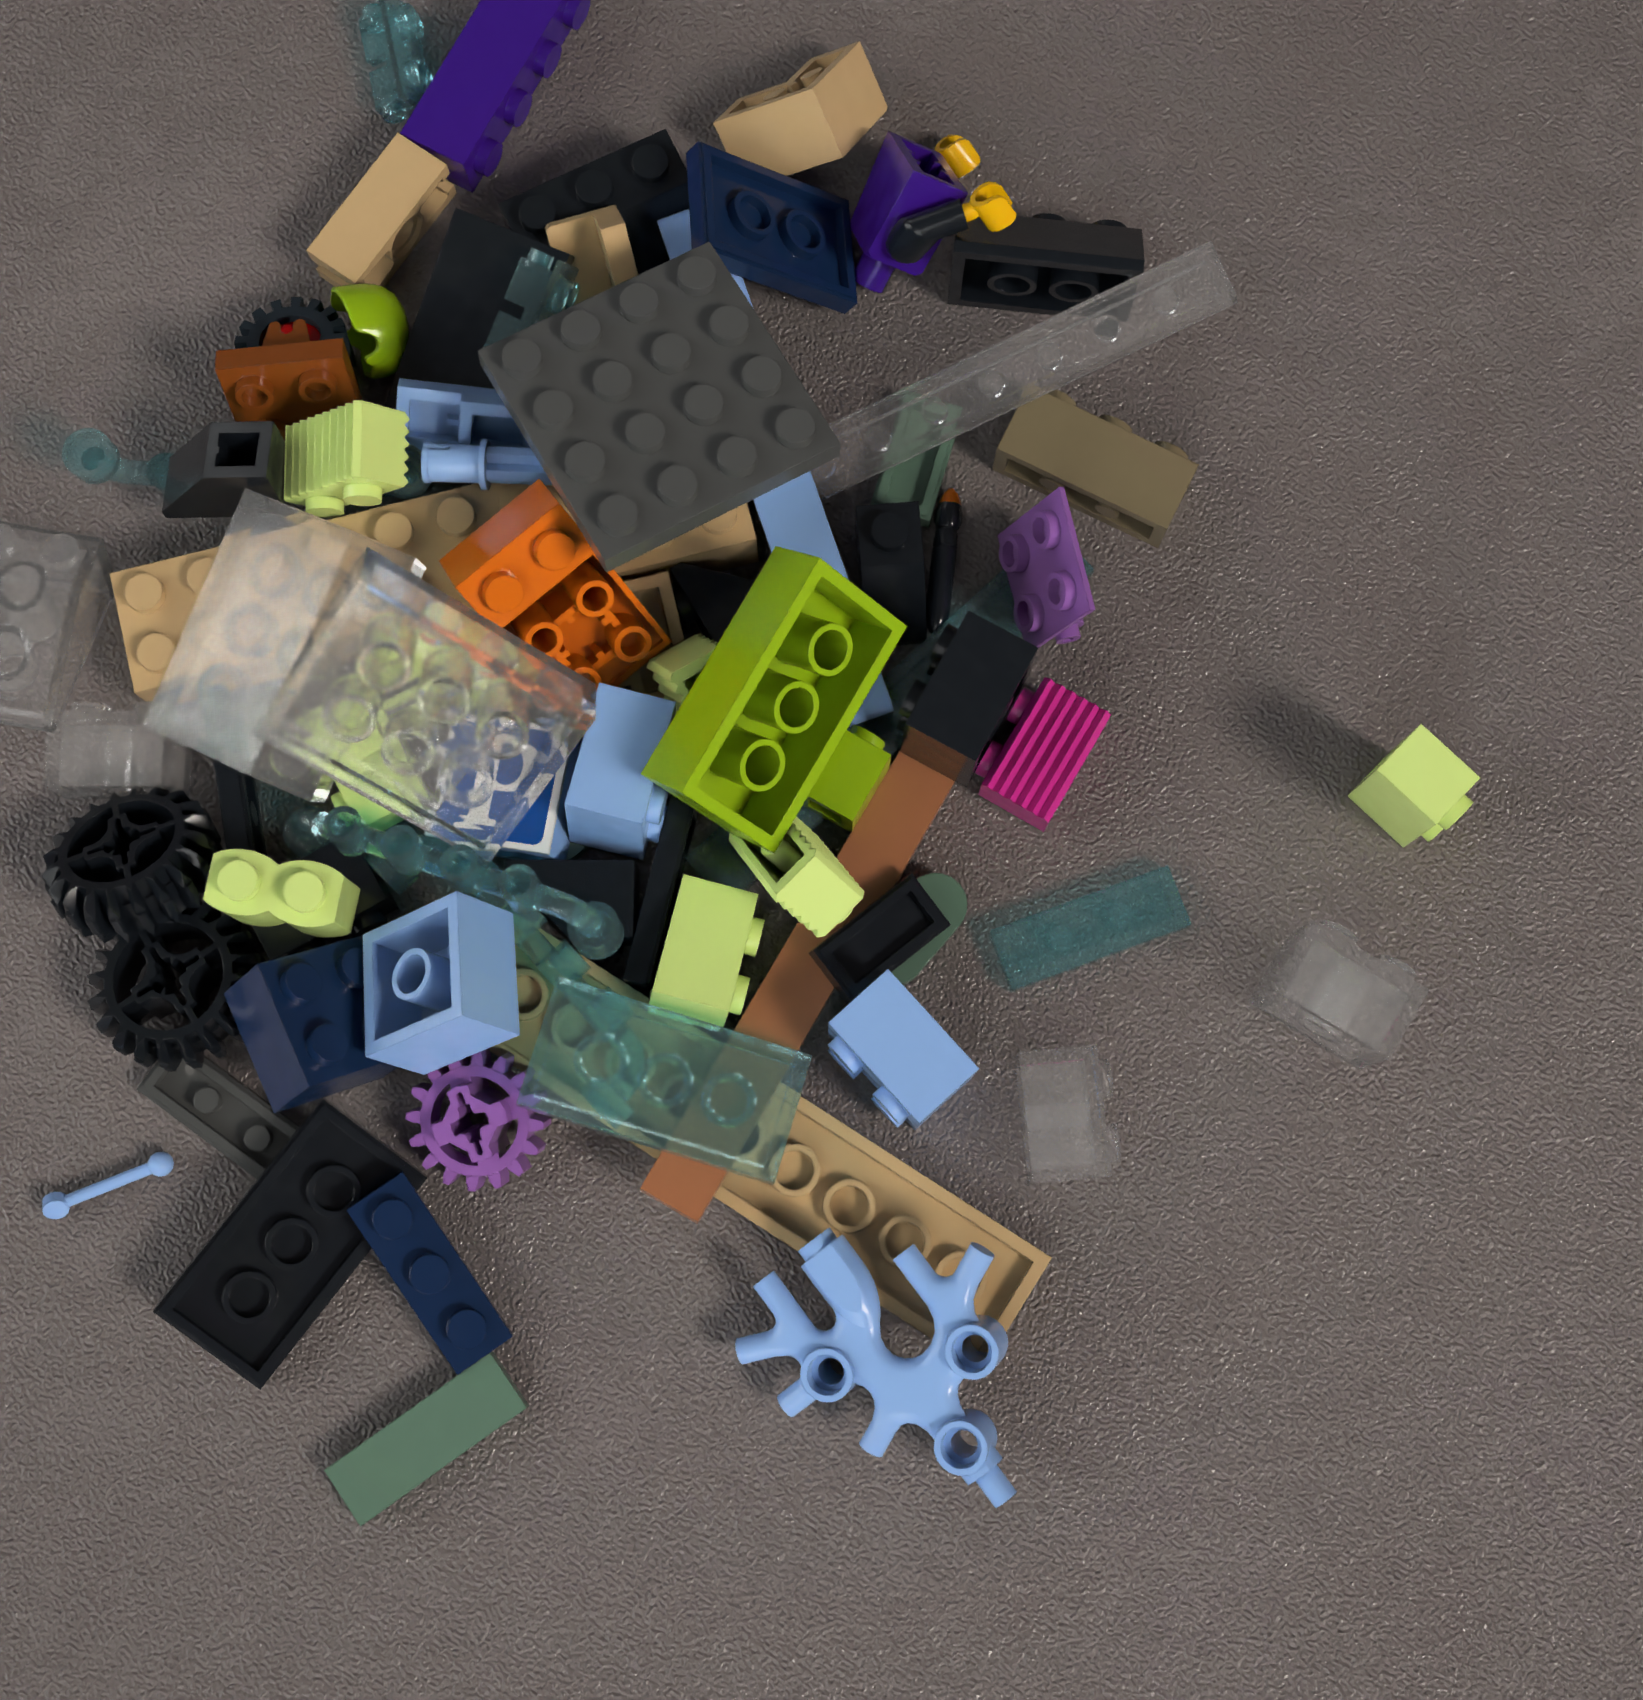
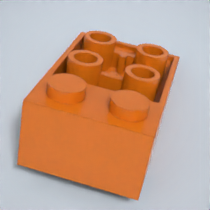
M540 478L439 560L455 588L573 722L592 708L599 683L619 686L647 663L649 659L653 658L672 642L616 571L613 569L607 573L605 572L576 522Z

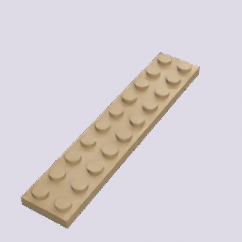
M505 906L503 909L512 912L514 917L520 1035L490 1047V1051L499 1057L508 1052L514 1054V1067L520 1071L532 1068L535 1071L532 1079L650 1156L658 1159L724 1046L693 1026L647 1015L646 1012L650 1000L648 997ZM781 1083L714 1196L796 1251H799L829 1227L837 1238L843 1234L869 1269L878 1291L880 1306L931 1339L935 1332L934 1319L927 1305L893 1261L895 1257L912 1244L916 1245L934 1271L943 1277L950 1276L955 1272L971 1242L978 1243L989 1249L995 1257L978 1285L974 1297L976 1315H986L996 1319L1006 1332L1052 1257ZM971 1335V1342L974 1348L980 1352H988V1344L985 1339L978 1335Z

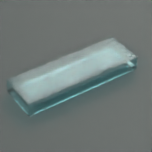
M1167 865L992 929L988 934L1012 993L1186 929L1192 924Z

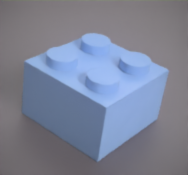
M599 683L564 803L570 842L644 860L649 841L659 842L668 807L665 806L668 792L641 775V772L676 715V701Z
M455 891L363 934L365 1057L425 1075L520 1035L514 917L512 912Z
M889 969L882 973L828 1022V1035L832 1041L827 1044L830 1048L827 1051L852 1079H855L861 1072L877 1088L872 1094L871 1100L897 1128L906 1120L916 1130L979 1070L978 1066Z

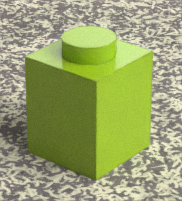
M852 725L850 731L846 730L803 806L845 830L852 832L890 768L891 754L883 750L886 745L885 742L867 729Z

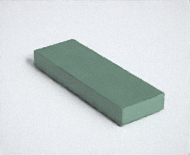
M492 1351L324 1471L358 1524L362 1526L529 1407V1404Z

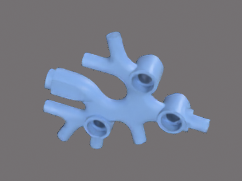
M830 1227L802 1247L798 1253L805 1261L801 1268L835 1312L836 1322L831 1329L820 1330L811 1322L775 1271L753 1286L774 1315L775 1326L765 1332L737 1338L735 1341L736 1354L741 1364L780 1356H791L800 1363V1378L777 1395L779 1405L788 1416H796L815 1400L826 1403L840 1400L856 1385L862 1386L871 1393L875 1407L873 1418L859 1442L861 1448L876 1457H882L898 1429L908 1423L915 1424L926 1430L933 1437L935 1457L942 1468L951 1474L961 1476L967 1485L976 1481L995 1508H998L1016 1494V1489L997 1465L1003 1458L995 1448L997 1444V1431L993 1421L979 1410L963 1409L958 1397L959 1384L963 1379L977 1380L986 1377L1001 1362L1008 1349V1337L1003 1326L990 1316L976 1315L974 1308V1297L978 1285L995 1257L989 1249L978 1243L971 1242L955 1272L945 1277L938 1275L915 1244H912L893 1259L900 1271L927 1305L934 1319L935 1332L931 1344L922 1354L914 1358H902L894 1355L885 1346L880 1332V1299L874 1279L846 1237L842 1234L837 1238ZM971 1335H978L984 1338L988 1344V1352L976 1350L972 1345ZM830 1358L836 1359L841 1363L844 1375H840L832 1369ZM960 1430L971 1432L976 1437L978 1445L972 1446L964 1442Z

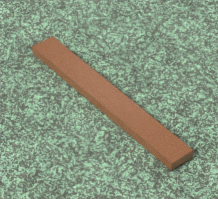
M899 751L836 857L865 891L863 899L853 908L851 914L843 922L837 924L824 937H816L811 930H808L803 923L800 924L798 921L641 1185V1192L694 1223H699L835 990L834 986L809 955V952L897 884L953 788L954 780Z

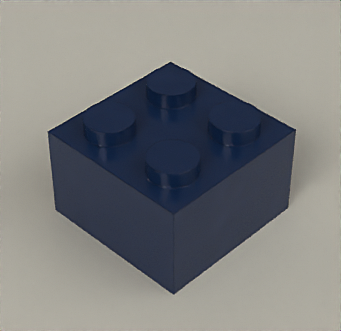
M363 935L256 964L223 993L274 1113L384 1078L397 1068L396 1066L365 1057Z

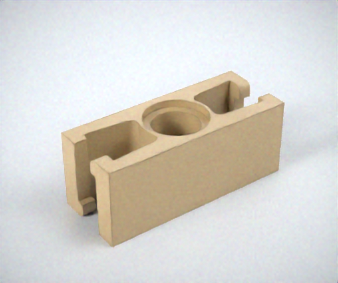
M397 133L306 251L311 260L319 265L316 268L319 276L335 287L359 283L376 284L385 287L456 195L455 186L446 180L450 174L447 164Z

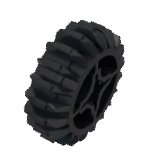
M163 784L155 787L149 793L138 785L134 787L129 795L120 797L113 791L110 800L100 806L89 803L90 812L82 818H69L70 830L53 836L55 849L50 850L43 856L47 866L46 871L42 874L46 883L45 889L51 897V903L62 919L65 918L68 924L78 930L83 937L97 935L106 943L115 936L120 935L129 943L139 931L147 930L155 936L159 925L169 920L180 924L179 914L183 910L201 907L199 894L205 892L213 853L222 851L223 848L220 843L221 836L205 808L201 807L198 800L189 798L183 790L170 793Z
M205 901L198 909L186 908L179 914L180 924L169 920L159 925L155 936L147 930L139 931L135 938L128 943L120 935H117L113 938L117 943L112 951L108 949L94 950L96 959L106 965L105 970L87 975L89 984L101 990L100 993L88 1000L90 1009L99 1015H103L96 1024L97 1028L103 1035L114 1037L112 1044L116 1051L124 1056L134 1053V1061L144 1067H151L158 1060L161 1068L169 1072H176L183 1058L186 1064L193 1069L202 1068L204 1050L208 1049L217 1058L226 1057L227 1051L223 1040L229 1034L236 1040H243L223 993L256 964L265 962V959L258 953H252L258 945V941L248 930L240 931L242 922L227 914L221 916V911ZM189 939L213 943L202 951L195 947L184 954H175L168 948V945ZM147 963L146 973L143 979L136 985L139 974ZM170 966L181 974L179 981L182 988L180 990L187 1002L175 994L177 991V985L174 982L176 977ZM222 981L216 999L209 1006V995L212 989ZM173 1013H180L189 1022L188 1025L171 1030H154L145 1028L143 1025L155 1016L161 1020Z

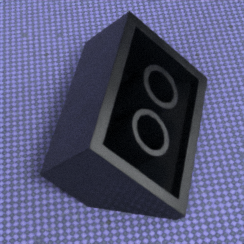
M664 129L502 201L498 205L507 229L548 246L549 243L545 232L546 224L616 205L626 225L639 275L670 260L657 220L689 209L687 169L667 130ZM561 293L554 314L567 309L563 293Z
M1042 213L1033 217L1016 216L1012 224L997 232L989 231L980 217L967 222L969 229L955 234L947 304L1128 323L1144 272L1145 258L1142 229L1127 228L1123 223L1115 220H1099L1089 224L1070 222L1056 214Z

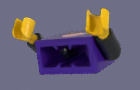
M887 132L850 223V228L863 250L855 267V281L871 291L884 293L895 269L914 276L922 274L941 240L969 229L967 222L980 217L989 231L997 232L1005 229L1015 221L1016 212L1012 208V201L1004 188L996 182L988 181L982 183L972 193L970 201L964 203L968 192L958 178L971 172L981 161L980 156L969 140L956 134H950L941 139L935 146V149L932 150L893 132Z

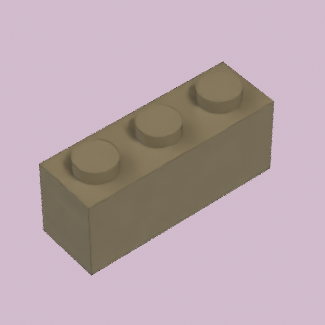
M1029 384L996 449L992 470L1047 496L1058 487H1064L1070 507L1158 548L1199 464L1189 460L1188 455L1174 444L1165 441L1150 442L1133 434L1128 424L1114 416L1100 415L1097 417L1078 408L1076 402L1070 396L1059 390L1046 388L1042 391Z

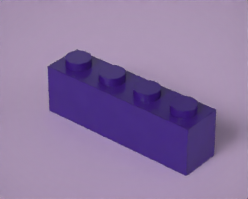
M480 0L400 134L447 164L450 174L446 180L473 193L482 177H489L497 168L503 152V142L512 127H520L527 118L532 105L533 92L542 77L547 79L554 73L561 57L563 42L571 29L577 30L582 26L589 12L591 0Z

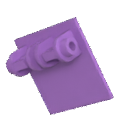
M1058 487L997 535L1000 544V563L1007 572L1014 600L1015 623L1022 632L1023 640L1038 648L1054 637L1057 644H1066L1080 639L1079 628L1084 625L1083 618L1096 610L1065 488Z

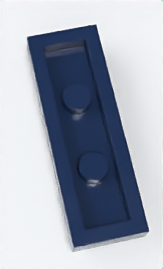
M404 1171L347 1208L346 1211L457 1375L513 1337L511 1330Z

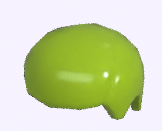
M359 283L333 287L330 297L331 306L336 311L348 314L352 326L347 330L351 345L361 350V365L364 376L377 379L389 377L395 373L409 339L408 319L405 309L398 298L389 290L376 284Z

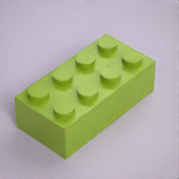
M775 546L642 770L641 775L731 834L775 854L907 626L820 557Z

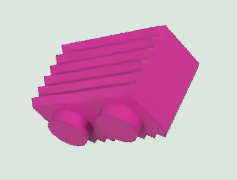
M1044 677L1036 692L1025 687L1006 719L1016 725L1007 742L1003 746L993 740L975 771L977 775L984 778L978 795L1044 832L1105 728L1111 714L1107 710L1099 708L1095 703L1088 702L1084 697L1078 696L1075 692L1067 690L1063 685L1055 683L1051 678Z

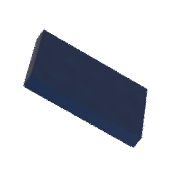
M699 141L686 152L692 249L710 241L731 274L840 313H847L857 304L849 200Z

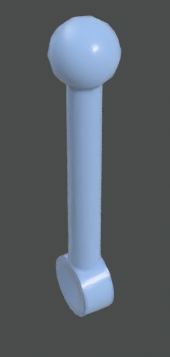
M155 1152L150 1156L147 1163L68 1194L62 1192L48 1193L42 1199L43 1215L49 1219H60L69 1213V1209L73 1205L152 1174L158 1177L166 1176L173 1169V1158L167 1152Z

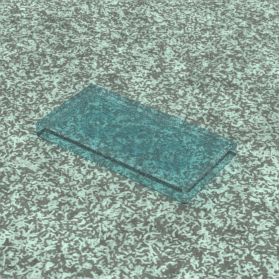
M558 975L516 1106L773 1185L778 1174L812 1055Z

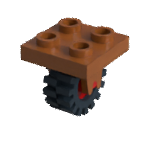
M291 297V306L283 307L279 299L270 302L273 311L268 314L261 308H258L252 312L255 324L244 320L240 325L239 329L242 336H235L234 345L236 349L216 351L215 371L235 422L274 421L285 441V425L300 423V420H307V417H315V414L330 412V409H337V406H345V403H353V400H363L353 367H356V359L343 319L338 317L337 311L329 305L324 309L322 301L313 298L307 307H305L302 297Z

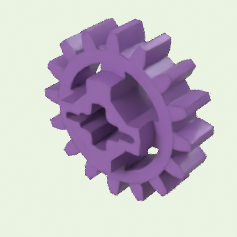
M488 1048L473 1054L471 1061L466 1057L449 1064L448 1067L445 1066L428 1073V1078L433 1084L422 1082L412 1088L411 1094L423 1103L421 1107L406 1113L405 1120L418 1123L421 1126V1132L412 1137L409 1143L411 1147L423 1145L428 1147L430 1153L422 1163L426 1170L439 1163L446 1167L443 1174L444 1184L449 1186L458 1180L461 1175H465L468 1191L475 1192L484 1186L486 1177H488L495 1189L500 1188L509 1182V1170L515 1175L520 1176L532 1167L525 1154L537 1155L544 1150L546 1143L534 1134L535 1131L545 1129L551 1125L552 1118L544 1114H538L536 1112V1105L544 1101L548 1094L546 1091L531 1092L527 1084L535 1074L532 1068L524 1070L519 1074L511 1070L514 1064V1054L508 1052L500 1056L493 1063L491 1062V1052ZM487 1079L500 1085L508 1095L490 1087ZM447 1093L450 1105L444 1118L440 1119L441 1104ZM472 1112H485L488 1117V1124L478 1123L473 1125L469 1114ZM518 1118L516 1137L507 1151L506 1146L510 1145L506 1133L512 1120ZM451 1144L467 1151L469 1157L460 1153Z

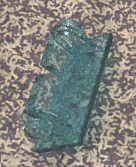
M379 0V4H369L362 9L363 15L359 18L358 25L366 62L374 67L387 61L386 65L369 73L375 110L383 115V120L386 123L396 124L403 122L407 118L406 112L417 106L431 83L433 75L425 62L420 39L424 36V28L417 11L411 4L404 3L401 0Z
M532 247L527 259L520 256L504 298L525 308L522 317L518 319L499 310L483 348L574 306L579 292V283L574 280L579 269L561 260H557L552 271L550 269L555 258Z

